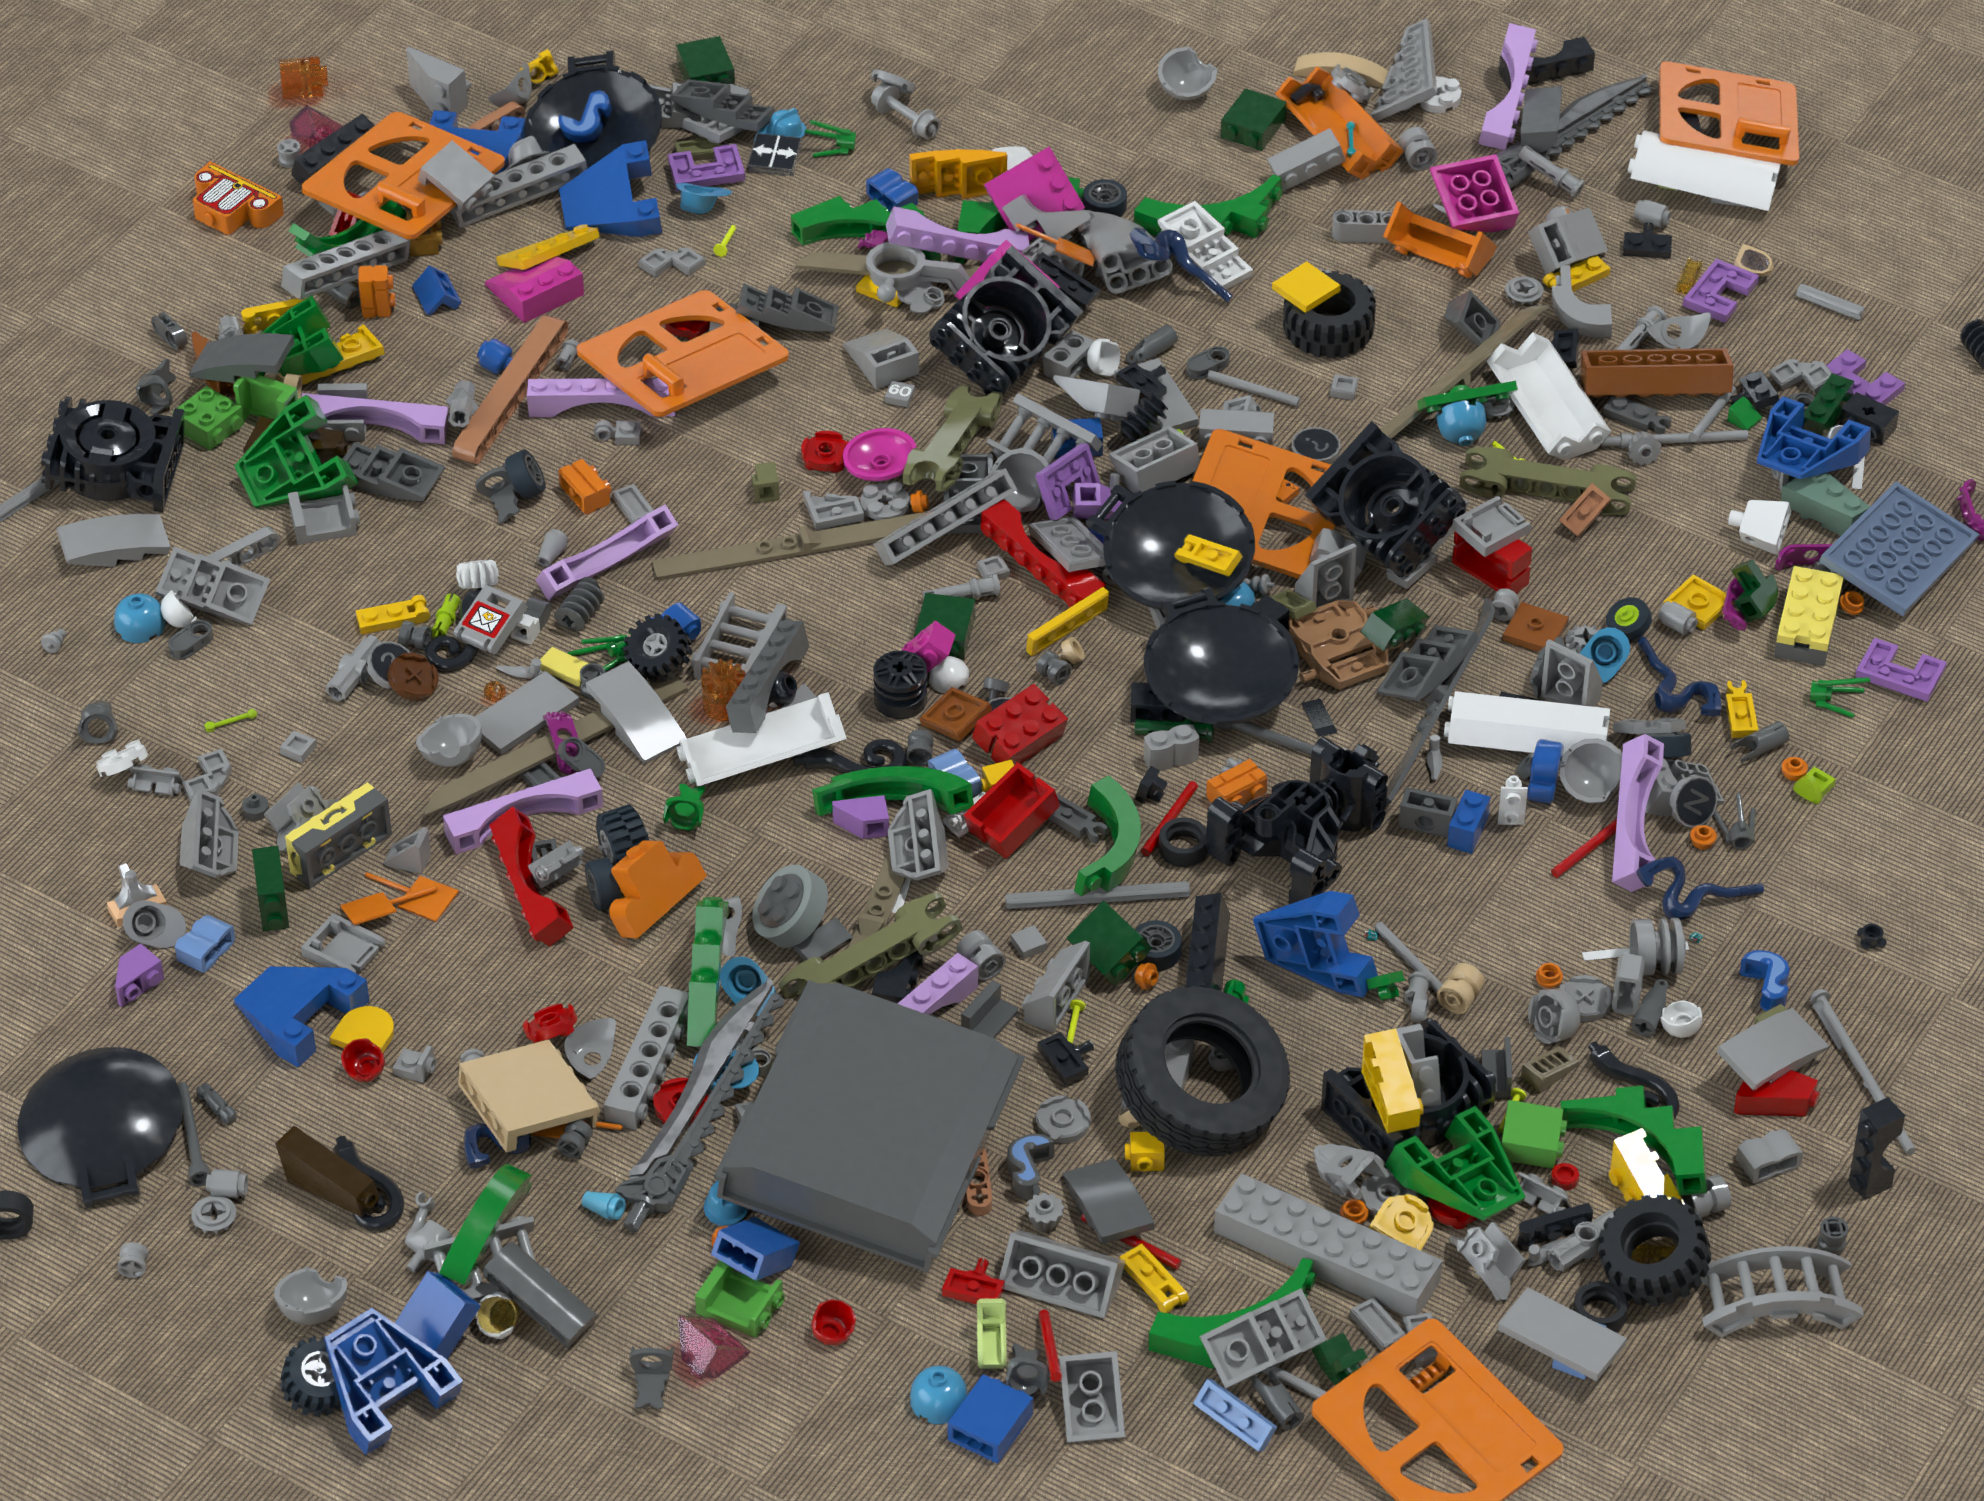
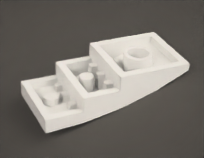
M1196 201L1158 219V224L1162 230L1171 229L1183 236L1191 261L1208 273L1226 290L1252 277L1253 269L1238 256L1239 248L1224 235L1225 228Z

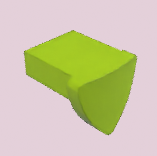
M1814 766L1794 784L1793 790L1803 798L1819 804L1822 798L1835 786L1836 779Z

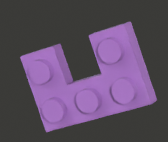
M737 145L713 147L716 162L694 165L691 151L667 154L676 191L680 190L676 187L677 183H688L705 187L745 181V171Z
M1715 259L1684 297L1683 306L1701 314L1709 312L1712 318L1726 323L1736 311L1737 302L1720 296L1725 288L1748 296L1758 283L1759 275Z
M1848 349L1826 365L1832 373L1854 381L1852 396L1857 392L1886 405L1904 391L1905 382L1887 372L1872 383L1857 376L1866 367V360Z
M1088 443L1079 444L1035 474L1050 520H1058L1072 510L1065 486L1073 481L1075 483H1100Z
M1874 638L1856 670L1855 677H1869L1871 683L1928 702L1946 669L1947 662L1922 654L1915 669L1912 670L1892 663L1897 654L1898 645Z

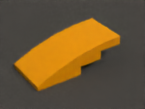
M955 149L909 154L910 183L916 186L918 195L935 192L937 198L960 194L962 199L989 195L984 185L1007 171L1006 152Z

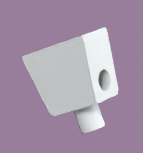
M1750 500L1747 503L1745 513L1731 510L1728 524L1740 527L1739 533L1743 542L1779 555L1791 515L1789 502Z

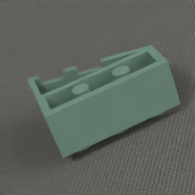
M1828 472L1804 479L1797 478L1782 487L1781 501L1789 502L1791 510L1800 513V517L1805 520L1811 518L1822 523L1821 527L1839 535H1842L1870 507Z

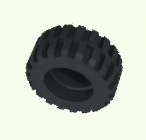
M1321 271L1340 284V292L1306 313L1284 298L1283 329L1285 330V335L1296 348L1300 347V350L1306 354L1312 353L1315 357L1327 356V358H1334V356L1345 357L1348 353L1354 354L1358 352L1360 348H1363L1374 334L1375 297L1366 284L1364 285L1358 278H1352L1350 274H1339V271H1332V273ZM1321 313H1334V314H1338V315H1337V316H1325V315H1321Z
M1657 1194L1654 1198H1651L1650 1195L1641 1196L1642 1199L1634 1201L1633 1198L1626 1202L1627 1205L1621 1208L1619 1206L1613 1211V1218L1608 1217L1603 1224L1605 1230H1601L1599 1234L1598 1254L1607 1279L1625 1293L1628 1301H1631L1633 1298L1634 1303L1645 1306V1303H1650L1651 1307L1660 1306V1303L1667 1302L1668 1305L1675 1303V1299L1679 1297L1684 1299L1690 1295L1692 1288L1696 1290L1702 1283L1700 1277L1707 1276L1709 1271L1708 1264L1711 1262V1246L1699 1215L1695 1214L1694 1209L1689 1204L1683 1205L1682 1200L1676 1197H1671L1669 1200L1667 1195ZM1669 1237L1679 1241L1675 1251L1668 1258L1660 1262L1641 1264L1631 1260L1635 1249L1648 1239Z

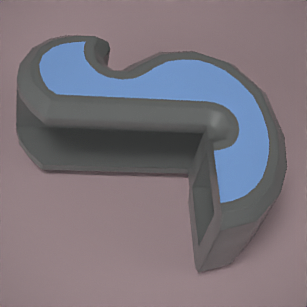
M1042 1134L1024 1135L1013 1140L1008 1146L1007 1171L1012 1177V1190L1018 1198L1032 1200L1034 1195H1039L1041 1192L1038 1185L1041 1177L1035 1164L1054 1158L1055 1143L1050 1137Z

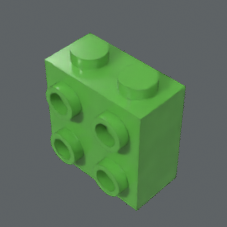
M208 386L177 408L185 410L184 435L208 450L222 443L224 439L244 425L242 406Z
M1508 1100L1501 1143L1508 1160L1554 1168L1556 1158H1562L1564 1142L1559 1141V1137H1565L1567 1121L1562 1120L1563 1109Z

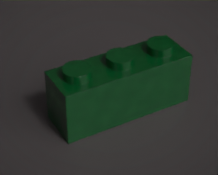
M1831 373L1804 412V427L1802 429L1826 437L1831 428L1835 427L1840 420L1842 407L1852 397L1854 381Z
M1406 598L1372 612L1360 633L1384 651L1391 647L1395 648L1400 643H1407L1412 638H1419L1427 628L1425 624L1430 616Z

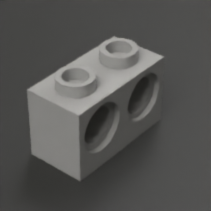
M1071 330L1064 337H1061L1051 350L1046 351L1042 359L1044 363L1043 374L1052 379L1054 375L1076 378L1088 366L1087 352L1094 340Z

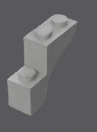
M1026 194L1019 196L1002 207L1017 232L1022 231L1016 228L1015 225L1017 223L1033 229L1037 226L1036 221L1038 220L1047 236L1056 240L1059 237L1069 240L1072 238L1071 232L1079 229L1080 232L1092 225L1090 220L1095 218L1090 210L1042 211L1029 201Z

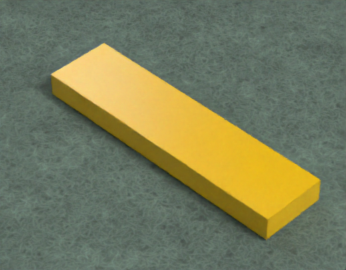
M1102 587L1029 633L1027 636L1026 652L1031 656L1036 655L1107 610L1109 591Z

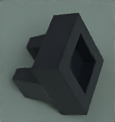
M1150 766L1139 784L1135 796L1136 800L1145 803L1147 798L1156 802L1161 801L1165 794L1163 791L1168 783L1158 777L1160 770Z

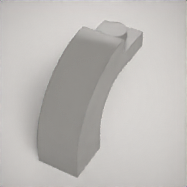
M1570 265L1560 266V275H1556V286H1552V304L1560 321L1569 329H1578L1579 334L1595 338L1612 337L1611 304L1592 305L1580 301L1574 295L1571 288Z

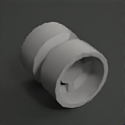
M1409 128L1399 137V146L1404 150L1403 154L1412 169L1423 171L1434 165L1438 157L1437 151L1423 128Z
M974 930L965 935L956 948V953H959L978 966L979 980L985 981L995 977L1005 966L1006 957L981 930Z
M1718 1174L1706 1178L1707 1193L1680 1195L1683 1202L1689 1204L1700 1214L1701 1218L1709 1216L1710 1211L1718 1213L1731 1207L1732 1201L1729 1188L1724 1179Z

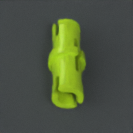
M447 594L442 607L437 610L435 615L436 621L431 629V636L433 638L439 636L441 632V636H447L450 625L454 624L456 620L455 613L461 603L457 595L453 594L451 601H449L451 594Z

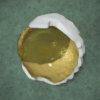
M494 1292L486 1295L478 1303L481 1307L475 1315L479 1330L489 1337L503 1339L512 1333L513 1328L518 1323L519 1311L517 1305L511 1300V1297L503 1292Z

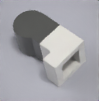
M530 597L525 603L528 608L511 632V638L528 644L534 642L551 614L550 603ZM525 628L527 635L521 634L520 631Z

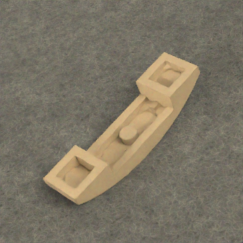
M1318 52L1300 56L1297 58L1293 75L1308 77L1316 67L1331 73L1335 66L1339 64L1341 65V70L1347 67L1367 81L1365 86L1382 88L1388 74V70L1370 60L1337 52Z

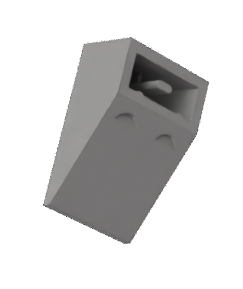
M1590 207L1546 221L1528 231L1546 275L1550 272L1559 271L1560 266H1572L1592 256L1608 251Z
M887 328L843 343V347L875 389L890 385L892 381L898 382L919 374V352L908 338Z
M1663 758L1662 768L1649 794L1646 813L1666 817L1672 816L1670 796L1673 788L1678 781L1694 774L1708 778L1714 784L1717 791V805H1722L1725 801L1705 765Z

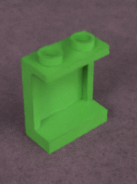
M259 374L256 378L240 377L235 381L233 387L236 403L242 406L244 421L251 414L258 417L276 419L285 407L298 400L296 387Z
M719 1260L695 1295L697 1314L755 1338L762 1328L766 1329L768 1327L773 1312L776 1308L779 1309L785 1300L783 1281L777 1279L772 1286L758 1280L755 1281L746 1275L734 1271L733 1267Z

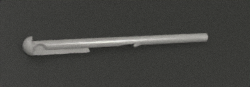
M1824 989L1815 990L1810 997V1002L1837 1048L1841 1051L1844 1048L1854 1067L1865 1081L1863 1082L1864 1087L1868 1088L1875 1102L1885 1099L1886 1097L1828 1002L1830 993ZM1903 1128L1902 1134L1897 1139L1905 1153L1912 1155L1915 1153L1916 1148Z

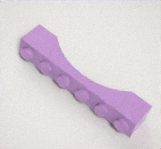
M1509 23L1501 55L1510 72L1511 89L1503 101L1495 108L1486 112L1478 143L1480 145L1505 150L1507 143L1513 142L1516 129L1512 128V124L1517 125L1520 111H1517L1516 108L1517 106H1522L1525 93L1521 92V88L1526 89L1529 75H1526L1525 72L1526 70H1531L1534 59L1529 57L1530 52L1535 53L1538 40L1534 39L1535 29Z
M893 207L886 223L888 241L891 244L985 262L1005 240H1008L1021 253L1029 246L1028 234L1024 232L1004 229L989 234L964 233L941 226L925 218L917 211Z
M649 378L642 381L660 397L669 396L668 385L659 378ZM528 379L527 402L529 417H554L574 406L599 402L630 406L649 416H654L608 379ZM675 412L666 416H675Z
M302 393V397L308 395L318 402L326 420H364V424H375L401 430L419 442L445 445L449 427V407Z
M665 504L644 515L600 544L572 557L562 559L542 570L535 581L547 600L550 601L574 588L581 578H592L670 536L678 527V523Z
M1646 734L1624 743L1622 752L1612 882L1630 892L1644 887L1637 876L1636 870L1646 863L1655 860L1646 844L1644 817L1650 791L1663 765L1664 744Z
M591 768L443 815L445 835L455 854H460L481 847L492 834L489 824L512 806L526 816L546 812L580 815L603 807L602 788Z
M957 953L898 1004L930 1015L943 1006L960 1003L978 988V966Z

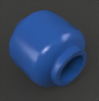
M491 339L489 342H483L477 353V358H479L481 367L498 375L506 369L513 359V350L503 342Z

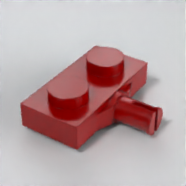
M979 1258L974 1271L950 1268L942 1288V1296L977 1304L979 1299H1001L1005 1289V1281L991 1278L985 1274L989 1261L985 1258L984 1261L983 1258Z

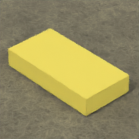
M551 647L540 659V669L542 671H546L555 677L581 687L580 670L589 663L554 647Z

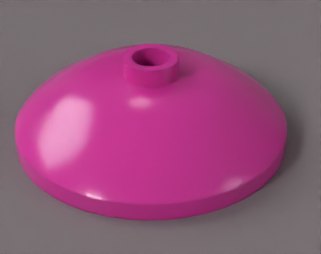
M891 428L872 429L857 435L846 445L843 452L844 465L852 475L863 480L875 482L891 480L903 474L908 455L913 448H916V444L913 438L903 431Z

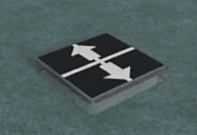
M756 133L747 165L748 171L794 176L802 147V138Z

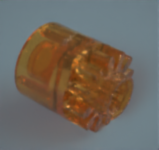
M319 56L279 60L283 99L323 96V86H329L327 66L320 65Z
M718 659V662L715 664L709 662V669H702L703 710L711 719L729 721L726 706L744 679L745 671L741 670V664L739 663L733 666L732 659L728 660V662Z

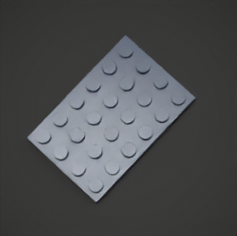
M1896 481L1822 554L1819 562L1833 572L1843 576L1844 579L1893 611L1904 616L1977 541L1979 534Z

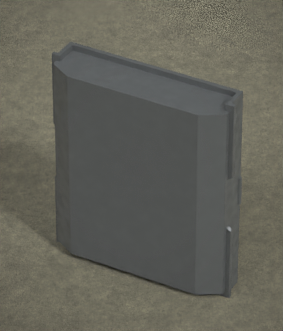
M808 980L775 1048L777 1056L755 1102L748 1104L714 1175V1179L719 1180L717 1197L929 1273L934 1259L938 1257L966 1191L981 1161V1152L991 1130H994L1025 1060V1056L1017 1053L1014 1054L993 1037L840 983L818 984Z

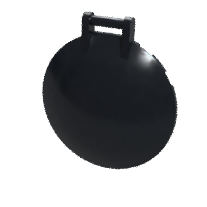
M614 50L606 51V54L580 58L575 56L568 57V72L563 74V78L553 85L549 83L537 95V101L533 107L529 108L526 116L525 138L529 136L535 137L542 151L549 153L575 144L586 160L587 169L623 144L646 140L649 152L658 138L662 125V109L655 90L639 74L633 71L630 73L620 70V67L616 66ZM595 91L605 92L609 97L612 110L609 117L605 115L600 116L603 126L600 135L588 143L574 142L566 138L560 129L558 116L561 115L581 121L590 94Z
M1175 480L1155 484L1154 488L1144 492L1140 490L1135 494L1119 485H1115L1110 491L1111 495L1096 514L1091 515L1086 521L1090 529L1104 536V560L1115 584L1136 602L1158 610H1162V600L1170 599L1171 601L1201 592V589L1205 587L1211 588L1217 601L1224 599L1243 582L1254 559V530L1252 523L1244 513V509L1230 495L1205 483L1191 481L1190 484L1176 483ZM1118 501L1122 502L1107 522L1103 521ZM1190 534L1238 550L1243 557L1231 575L1226 576L1188 562L1186 564L1175 558L1174 554L1178 548L1183 547L1185 538Z
M1210 587L1202 588L1201 592L1171 601L1170 599H1165L1161 601V608L1166 619L1165 623L1158 630L1153 631L1146 644L1144 672L1152 692L1166 707L1194 721L1228 725L1259 718L1279 706L1290 694L1298 675V652L1289 632L1275 618L1270 619L1261 614V610L1249 605H1225V601H1217Z
M104 1047L80 1052L50 1068L28 1092L18 1118L20 1146L29 1164L37 1169L43 1177L58 1185L63 1183L75 1186L76 1189H81L86 1209L94 1207L95 1203L128 1195H132V1197L141 1195L138 1176L145 1172L144 1168L157 1159L159 1161L172 1145L171 1140L176 1130L180 1128L183 1112L181 1093L170 1071L157 1059L141 1051L122 1047Z

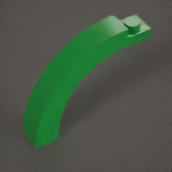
M389 200L379 208L402 219H405L407 216L406 210L392 200ZM360 219L345 231L328 237L313 236L294 223L290 227L289 232L296 236L294 239L297 243L295 248L310 257L383 231L384 229Z
M892 766L858 770L832 777L831 783L812 789L815 813L819 816L833 812L832 801L883 795L885 800H905L906 796L929 789L933 791L937 806L950 815L967 810L974 805L971 783L957 775L924 767Z
M1110 775L1091 785L1087 805L1108 826L1114 846L1105 856L1078 871L1074 891L1081 897L1097 890L1099 887L1109 892L1121 883L1134 864L1140 840L1141 823L1137 808L1128 793Z
M508 1163L503 1165L494 1174L465 1219L439 1274L463 1285L471 1282L477 1266L500 1223L513 1204L521 1196L529 1193L532 1187V1183L529 1182L532 1177L531 1174Z

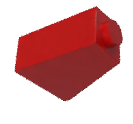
M1790 1070L1774 1082L1767 1081L1754 1091L1743 1081L1736 1094L1733 1113L1738 1115L1806 1117L1810 1107L1815 1108L1820 1097V1092H1817L1818 1080Z

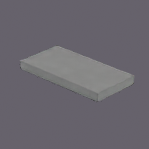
M1159 358L1137 364L1148 371H1152L1159 367V365L1164 366ZM1121 369L1114 371V378H1115V379H1116V372L1120 371ZM1166 370V374L1157 379L1167 387L1166 395L1159 398L1168 408V410L1164 411L1167 419L1158 416L1157 419L1160 425L1157 426L1151 423L1150 426L1153 430L1151 434L1167 426H1171L1175 430H1183L1199 425V418ZM1139 398L1138 405L1142 407L1141 399Z
M1076 517L1029 524V533L1068 572L1106 566L1103 553L1104 545Z
M545 671L475 716V718L481 724L482 740L502 755L545 727L547 722L543 720V715L547 712H550V714L552 712L560 713L561 711L566 713L580 704V701L576 694Z
M1529 1287L1499 1321L1497 1330L1596 1382L1625 1347L1627 1338Z

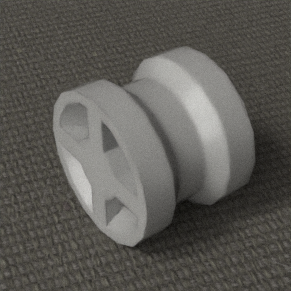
M285 139L278 143L277 151L280 154L278 159L281 166L293 168L295 158L301 155V146L297 140Z
M1500 589L1496 592L1492 603L1495 608L1494 617L1496 619L1507 621L1514 616L1515 609L1520 601L1514 591Z
M130 1242L124 1244L119 1253L121 1259L118 1262V1271L120 1274L130 1278L142 1276L146 1271L145 1261L148 1258V1249L139 1243Z

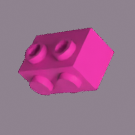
M935 620L910 642H907L902 650L913 652L920 656L926 663L928 673L949 656L955 634Z

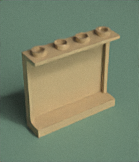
M549 1039L462 1062L459 1065L458 1085L505 1152L516 1150L518 1136L585 1118L592 1129L596 1128L597 1115H599L597 1101L590 1097L585 1085L582 1082L580 1083L574 1075L572 1067L566 1064L559 1049H556Z

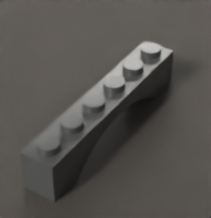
M788 619L779 621L726 706L732 733H757L765 720L770 692L778 673L788 662L801 661L809 648L803 621Z

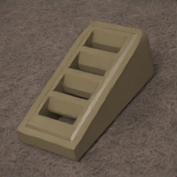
M1558 1046L1522 1065L1521 1078L1541 1093L1577 1067L1579 1061Z

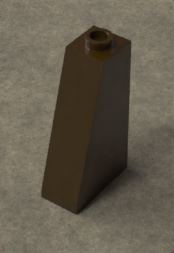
M260 416L243 448L244 454L275 419ZM318 428L307 435L322 464L335 456L342 459L348 451V443L345 442L344 432Z
M293 1126L275 1143L288 1183L360 1217L366 1214L380 1200L372 1178L299 1128Z

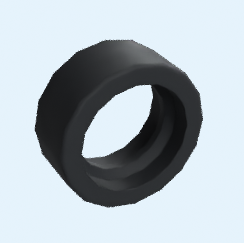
M1184 817L1172 819L1165 823L1160 829L1159 852L1161 857L1167 863L1178 867H1190L1199 864L1208 855L1206 853L1207 828L1195 819ZM1188 836L1196 839L1199 844L1192 848L1184 849L1171 845L1169 841L1175 837Z
M0 1191V1212H12L19 1215L14 1218L0 1217V1239H17L26 1235L32 1229L34 1205L31 1199L16 1191Z
M1590 1282L1580 1287L1575 1294L1573 1311L1594 1322L1607 1326L1608 1329L1614 1332H1618L1626 1323L1628 1300L1625 1293L1609 1282ZM1590 1301H1606L1617 1309V1313L1610 1317H1595L1589 1314L1583 1307Z

